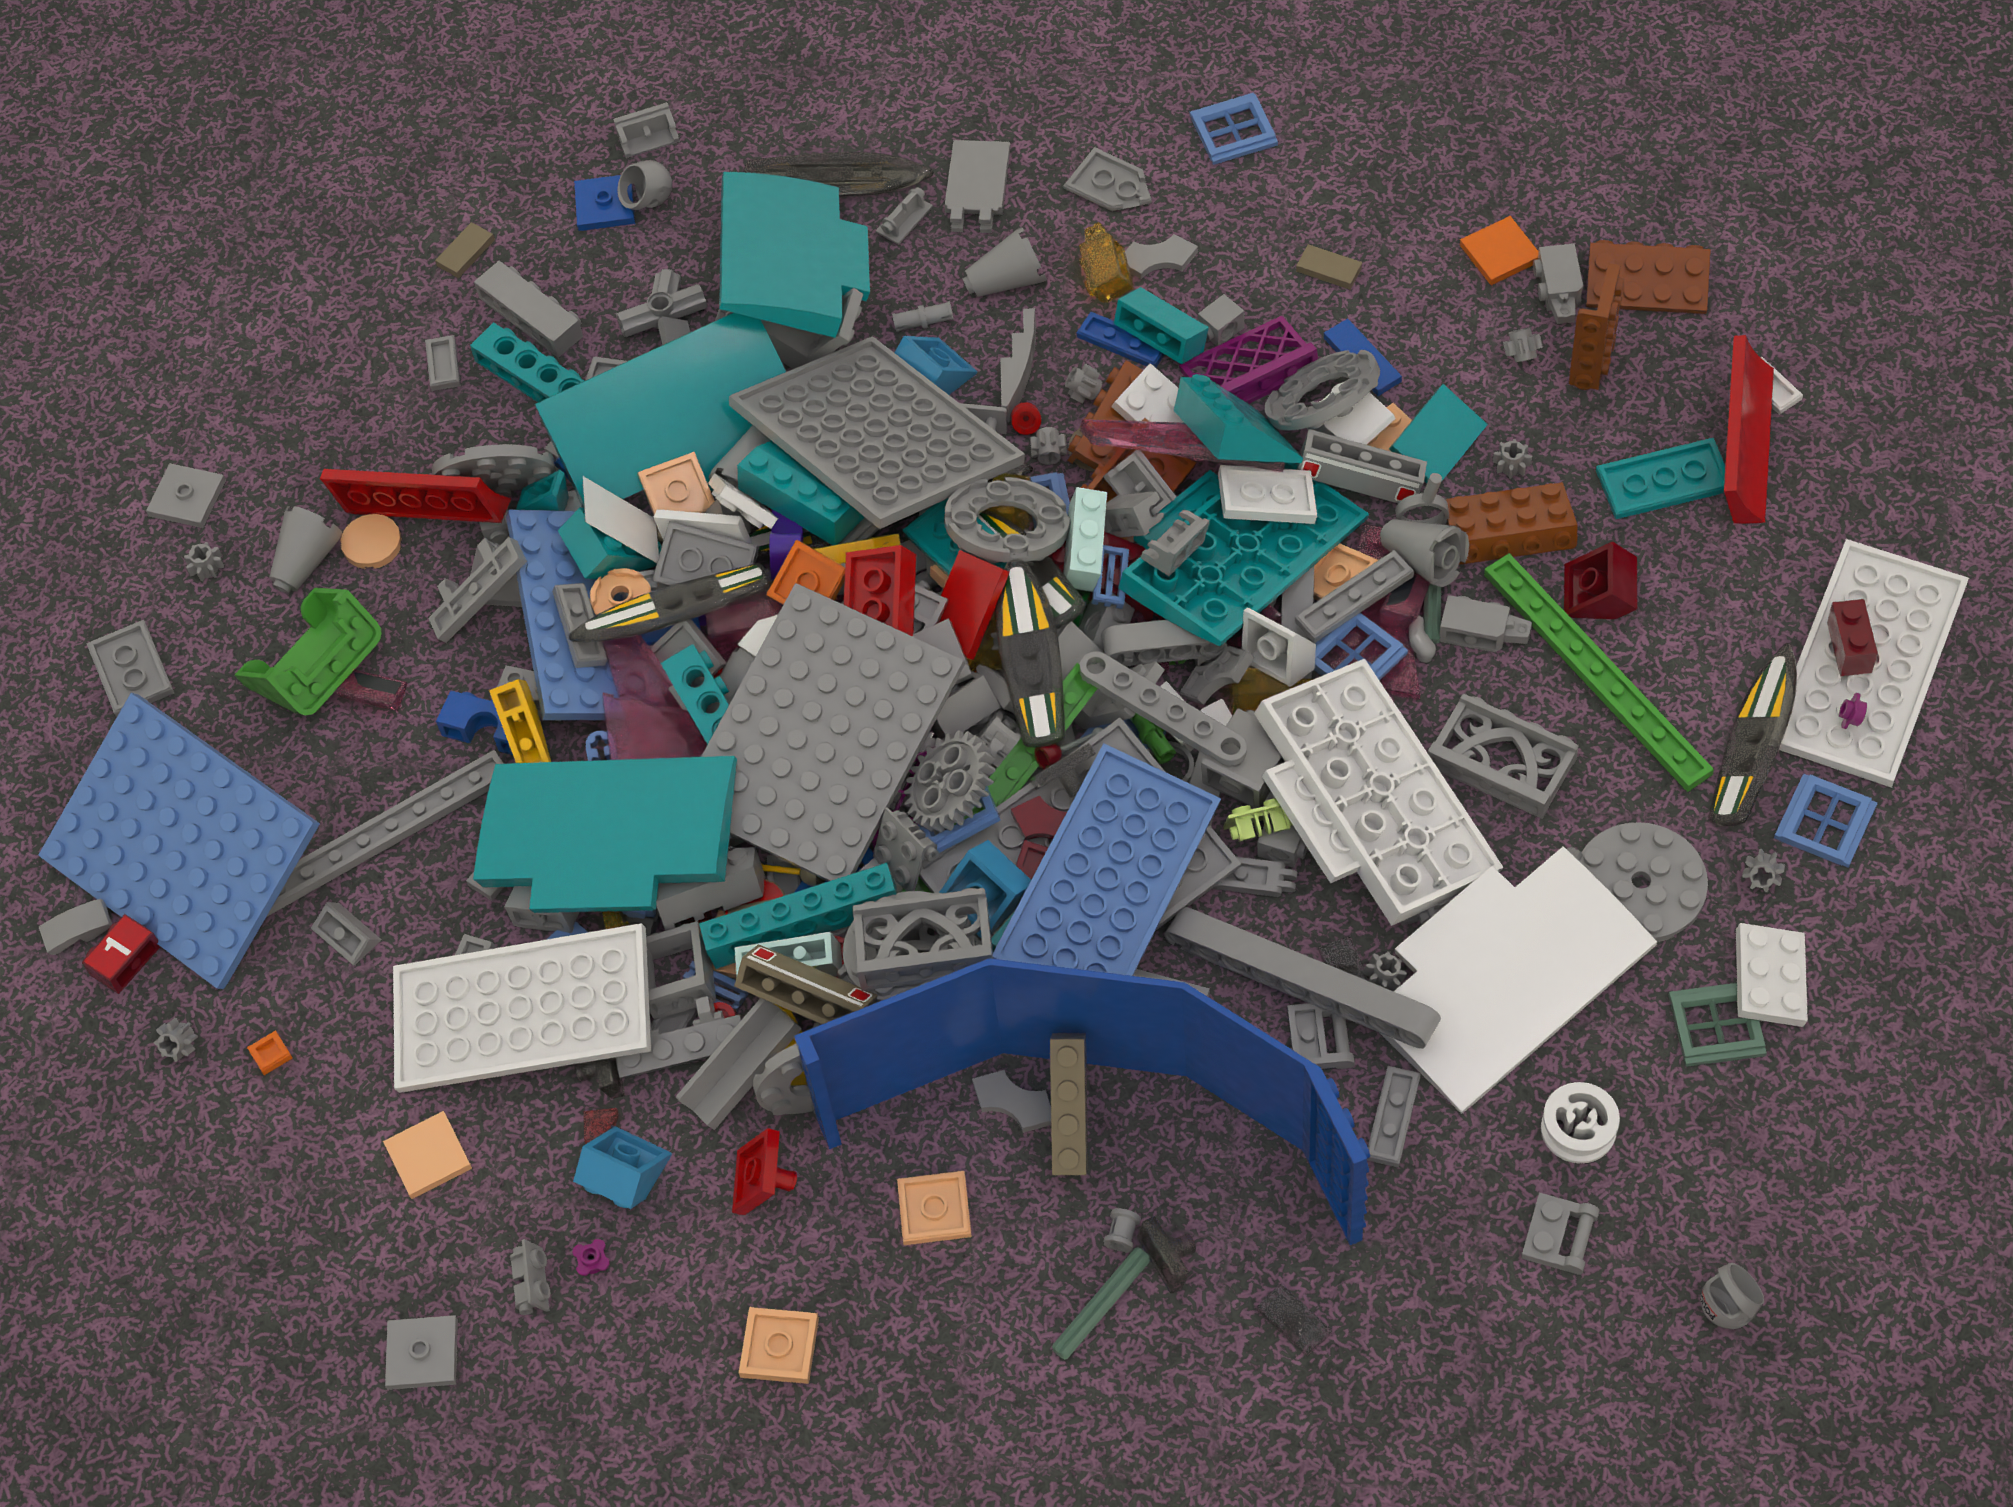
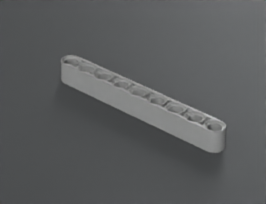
M1189 907L1182 908L1175 915L1164 933L1165 939L1170 944L1174 945L1177 943L1182 946L1180 949L1416 1048L1423 1049L1426 1047L1441 1020L1437 1011L1423 1003Z

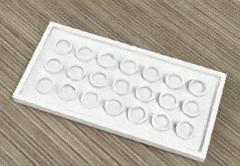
M1846 539L1782 701L1780 716L1775 719L1766 746L1892 788L1969 578ZM1864 599L1878 651L1873 672L1840 676L1827 625L1832 602ZM1856 692L1860 693V700L1867 703L1865 718L1860 726L1857 727L1849 724L1847 729H1843L1841 727L1843 718L1839 717L1840 707L1845 699L1851 700Z
M642 923L393 966L394 1089L399 1093L651 1051L646 928Z

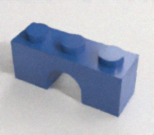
M450 691L436 720L441 735L471 743L479 729L493 726L497 728L493 738L498 751L513 755L493 700L489 701L478 698L470 692L459 693Z

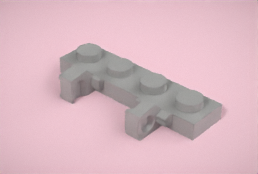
M508 537L499 545L484 538L477 545L484 562L460 586L446 578L437 586L444 602L428 619L438 640L447 643L527 562L517 540Z
M705 996L695 999L700 1019L693 1021L694 1026L661 1034L660 1030L652 1029L650 1019L651 1051L615 1057L619 1078L623 1079L709 1058L743 1019V1016L739 1014L724 1018L722 1011L715 1012L713 998Z

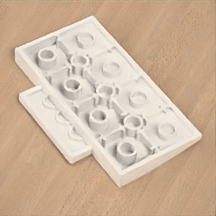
M1365 658L1261 701L1254 714L1285 761L1266 770L1262 778L1329 882L1333 883L1357 872L1391 926L1459 894L1491 866L1498 872L1503 869L1502 864Z
M1564 847L1560 848L1516 887L1491 866L1395 948V954L1415 974L1394 992L1433 1008L1441 1017L1426 1047L1423 1049L1416 1048L1382 1033L1380 1034L1462 1114L1657 945V941L1622 903Z

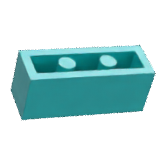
M1142 287L1118 299L1113 323L1180 364L1204 352L1209 329L1208 326Z

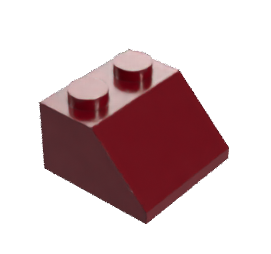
M1612 541L1564 564V611L1570 618L1618 619L1637 610V556Z

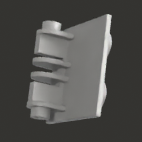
M886 807L873 856L880 865L888 864L893 878L906 891H915L922 861L926 859L932 861L938 856L937 845L926 837L925 832L920 830V827L905 812H900L899 810L892 812Z

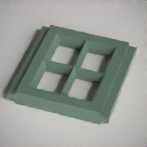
M1737 983L1669 992L1670 1005L1685 1067L1766 1056V1045L1759 1020L1741 1017L1726 1020L1719 1019L1716 1004L1737 1001ZM1703 1005L1710 1006L1713 1021L1688 1025L1684 1008ZM1747 1024L1750 1040L1725 1043L1721 1026ZM1715 1027L1719 1044L1693 1047L1690 1030Z

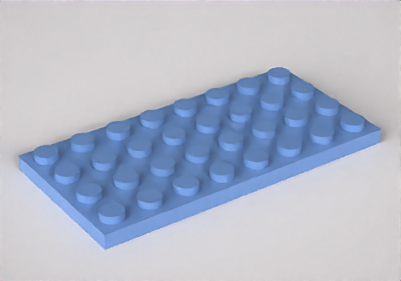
M508 510L506 520L509 536L518 541L527 560L516 572L542 720L665 719L667 710L661 680L641 657L642 655L632 631V624L598 629L607 656L605 666L575 668L552 591L555 585L584 583L590 600V590L596 579L584 578L558 533L559 528L576 511ZM616 594L613 600L623 601L622 594Z
M1103 743L993 952V959L1133 976L1220 804L1221 798Z

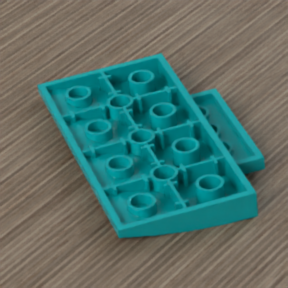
M723 172L721 185L719 309L836 338L843 319L842 295L844 296L851 289L855 288L863 293L862 300L867 301L870 294L868 226L840 219L839 187L786 176Z
M731 313L534 405L582 507L585 508L583 476L624 499L643 490L637 475L638 472L695 452L708 483L711 470L752 426L750 422L729 406V396L783 374L786 370L761 319ZM708 484L710 491H713L714 489Z
M1256 461L1250 467L1296 470L1297 464ZM1209 470L1158 512L1164 513V516L1159 523L1149 529L1147 535L1133 537L1134 541L1148 550L1150 547L1147 544L1151 540L1157 541L1177 519L1184 521L1190 526L1189 521L1179 515L1182 510H1188L1202 519L1206 518L1209 520L1204 542L1170 576L1145 562L1141 557L1138 558L1122 572L1119 589L1166 620L1220 647L1243 627V612L1247 607L1260 613L1368 519L1369 513L1325 483L1312 480L1317 510L1315 524L1223 518L1218 475Z
M735 756L495 764L481 824L473 880L483 888L532 886L529 909L534 913L656 910L658 883L725 882L737 758Z

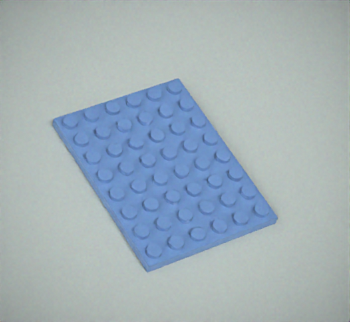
M130 693L38 856L93 897L104 900L106 906L120 917L126 914L152 931L158 939L157 944L217 989H224L320 823L143 697Z

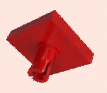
M767 1128L737 1150L732 1213L746 1215L775 1195V1188L788 1192L794 1189L797 1182V1173L777 1167L780 1131Z

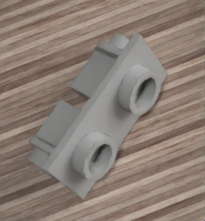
M921 188L910 189L906 198L888 217L882 220V224L875 232L899 245L932 209L933 205L924 201L925 193Z
M523 1239L521 1240L522 1246L515 1247L513 1254L510 1255L513 1280L519 1281L524 1279V1282L514 1285L515 1308L519 1309L521 1315L533 1313V1307L546 1312L550 1311L548 1298L551 1293L545 1274V1266L547 1265L546 1254L542 1247Z

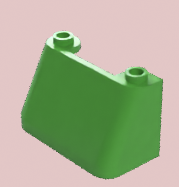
M314 588L301 604L302 617L311 626L274 667H269L268 664L261 660H250L234 676L251 691L295 714L306 716L314 714L381 639V627L378 622L346 589Z

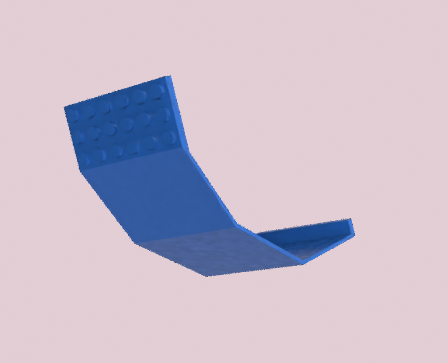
M988 958L794 1035L816 1118L829 1149L842 1145L836 1124L838 1119L1002 1053L1050 1059V1038L1052 1033H1086L1087 1064L1187 1076L1301 1149L1349 1245L1360 1242L1363 1239V1228L1366 1227L1364 1214H1367L1365 1201L1368 1200L1365 1187L1368 1186L1366 1173L1369 1172L1367 1159L1370 1158V1152L1364 1139H1357L1352 1129L1355 1127L1350 1111L1348 1108H1341L1337 1100L1340 1097L1334 1080L1332 1078L1327 1079L1321 1067L1185 982Z

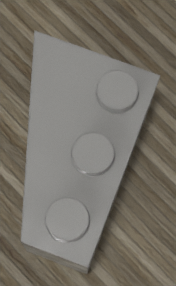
M756 847L735 848L728 851L725 882L658 883L656 906L665 931L675 928V923L694 917L695 921L704 919L703 913L723 906L725 911L763 897L765 874Z

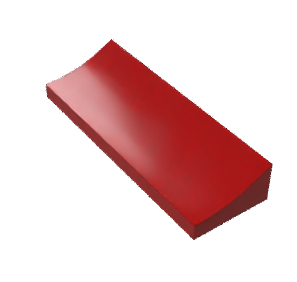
M1746 335L1734 336L1724 482V493L1733 523L1738 524L1765 523L1774 368L1758 356L1748 342Z
M324 469L320 480L343 510L351 514H379L392 517L502 523L511 498L499 495L491 490L480 477Z
M902 545L846 552L844 605L913 636L917 554Z

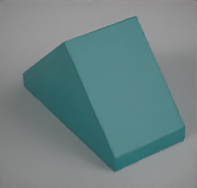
M558 470L523 487L516 510L565 511L569 499L565 473Z

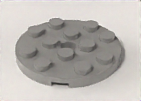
M512 444L466 448L465 455L453 456V454L449 453L437 459L432 465V475L480 477L491 490L499 495L503 494L505 497L511 496V491L522 490L523 487L555 472L554 457L551 453L545 452L541 455L538 454L536 447Z
M1650 823L1620 824L1599 833L1582 851V857L1579 862L1622 903L1657 942L1673 938L1677 933L1683 931L1688 926L1690 927L1700 915L1708 890L1706 868L1696 849L1676 832ZM1643 875V877L1649 880L1650 885L1646 888H1637L1633 885L1632 879Z

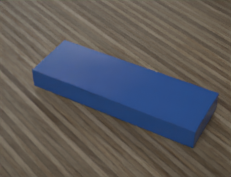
M1094 312L1089 313L1076 332L1077 338L1144 366L1152 364L1156 368L1165 355L1113 324V320Z
M1348 318L1324 332V339L1336 352L1349 350L1350 353L1358 354L1360 350H1366L1373 354L1380 368L1378 385L1372 389L1377 396L1402 382L1400 373Z

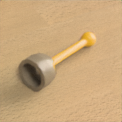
M761 863L763 871L800 875L802 881L809 886H816L825 882L824 879L800 868L764 865Z

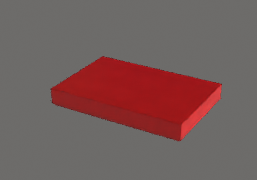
M959 550L941 594L942 597L948 599V603L939 623L949 618L965 657L974 660L1010 572L970 553Z

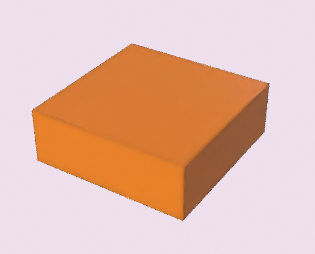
M276 1030L247 1047L263 1075L293 1059Z

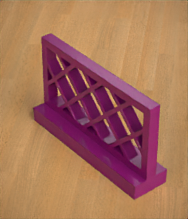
M1281 315L1183 364H1179V369L1185 377H1192L1199 373H1193L1191 369L1197 366L1208 367L1206 373L1200 375L1209 377L1216 384L1250 404L1271 394L1272 391L1279 390L1287 377L1295 374L1297 370L1317 360L1318 353L1317 348L1311 342L1307 344ZM1281 327L1284 331L1283 337L1269 336V332ZM1249 341L1259 343L1257 349L1243 348V345ZM1265 344L1280 345L1277 352L1263 350ZM1286 346L1298 347L1289 353H1283ZM1224 353L1233 355L1231 362L1220 361L1217 358ZM1240 356L1254 358L1252 364L1237 362ZM1260 359L1272 360L1262 366L1258 365ZM1214 368L1228 370L1226 377L1212 375ZM1234 371L1247 372L1237 378H1232Z

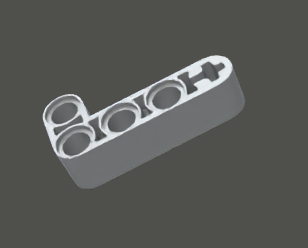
M1168 620L1114 625L1106 628L1101 633L1105 654L1125 666L1194 659L1196 666H1206L1216 660L1228 647L1227 642L1219 647Z

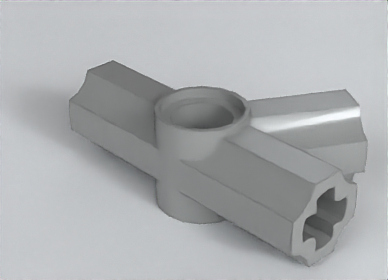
M662 269L661 272L655 274L652 294L648 297L647 303L616 313L623 336L628 337L653 327L659 329L657 322L661 316L678 319L707 308L706 299L700 285L696 284L680 290L681 276L673 272V270Z

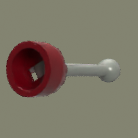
M1097 727L1091 734L1061 747L1053 743L1041 744L1035 748V759L1043 770H1048L1062 760V753L1084 744L1103 729Z

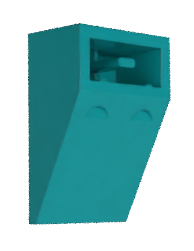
M579 507L558 530L585 579L597 580L600 576L602 579L613 569L628 568L641 571L657 566V563L586 523L585 508ZM658 541V550L660 555L662 545Z

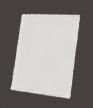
M583 476L585 522L657 563L659 550L657 526L654 518Z

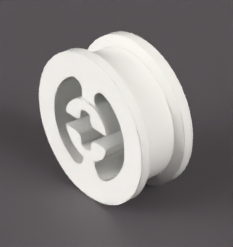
M1584 1082L1563 1085L1549 1096L1545 1104L1541 1121L1543 1140L1552 1153L1565 1161L1572 1163L1596 1161L1607 1154L1615 1142L1620 1122L1619 1110L1613 1098L1596 1085ZM1587 1107H1588V1108H1590V1109H1592V1110H1591V1111L1589 1112V1114H1588L1587 1121L1584 1122V1121H1582V1120H1583V1119L1585 1118V1116H1586ZM1597 1114L1602 1119L1603 1126L1597 1123ZM1557 1120L1563 1121V1131L1559 1127ZM1574 1122L1579 1123L1575 1127L1573 1138L1568 1136L1572 1132Z

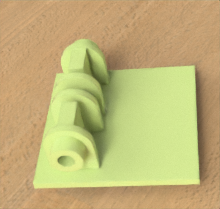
M1276 798L1264 801L1263 807L1251 809L1250 805L1231 810L1232 814L1228 815L1223 828L1224 830H1230L1232 840L1238 839L1241 842L1256 837L1253 822L1258 837L1262 836L1259 822L1261 820L1264 822L1267 834H1272L1268 815L1270 816L1274 833L1289 830L1293 824Z

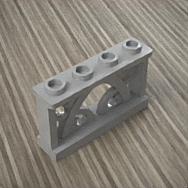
M1462 694L1451 716L1427 753L1440 773L1543 819L1572 765L1577 760L1579 746L1566 736L1553 734L1545 730L1541 725L1524 721L1508 710L1495 708L1479 697ZM1466 718H1471L1483 724L1481 727H1474L1470 722V732L1473 735L1471 737L1467 736L1461 729L1460 724ZM1455 733L1462 742L1451 750L1446 746ZM1502 741H1513L1522 756L1524 765L1511 764L1497 771L1490 767L1489 755L1482 746ZM1473 750L1480 755V757L1482 758L1481 762L1471 759L1472 757H1476V754L1473 752ZM1543 752L1558 757L1560 760L1559 765L1555 768H1537V765L1544 766L1551 762V758L1546 759L1542 757ZM1517 772L1520 780L1509 776V774ZM1538 777L1552 778L1545 791L1537 789Z
M966 888L962 891L949 893L936 892L927 896L900 897L896 900L882 902L869 901L852 907L857 975L862 991L930 982L988 958L993 959L989 909L984 888ZM976 913L978 916L974 924L961 930L960 928L968 922V914ZM960 915H967V916L964 917V918H958V917H956V916H960ZM921 922L930 924L947 934L933 944L930 952L918 953L915 947L901 940ZM878 926H886L883 929L876 928ZM875 927L878 935L885 939L877 940L867 934V929ZM981 930L982 945L972 946L968 937ZM947 944H948V948H951V949L941 950V949H942L945 945H947ZM866 945L879 949L876 959L867 960ZM894 950L905 951V952L908 953V955H901V952H900V951H894Z

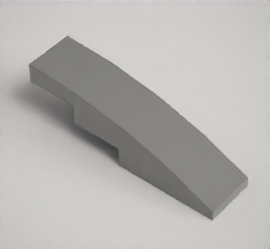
M1035 308L1023 309L1024 333H1012V357L1000 358L1001 407L1007 408V422L1011 420L1010 415L1013 408L1022 399L1031 373L1036 344Z

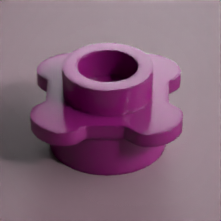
M1856 692L1851 700L1845 699L1840 707L1839 717L1843 718L1841 724L1843 729H1847L1849 724L1858 727L1865 718L1867 703L1860 700V693Z
M595 1239L591 1244H578L573 1248L572 1253L578 1261L576 1270L579 1275L595 1274L599 1271H605L609 1267L610 1261L605 1256L606 1244L603 1240ZM590 1255H594V1259L589 1260L588 1257Z

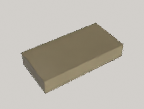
M471 222L435 260L437 267L460 278L495 241L494 235Z
M1309 244L1296 265V272L1351 290L1362 269V262Z

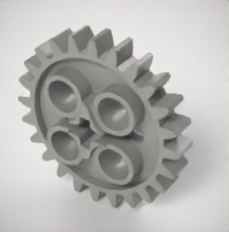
M957 730L954 736L948 732L945 736V741L936 738V747H926L927 755L925 757L921 755L917 757L920 762L919 766L911 767V770L915 773L914 777L906 779V782L911 785L910 788L904 791V794L910 797L904 803L910 808L907 813L914 818V822L931 832L935 829L942 833L944 828L952 831L954 823L962 826L965 815L970 818L973 817L972 809L974 806L977 808L982 807L979 801L980 798L989 796V793L985 791V787L994 783L993 780L988 778L989 775L996 771L990 765L995 760L990 755L992 749L985 745V741L968 731L964 734Z

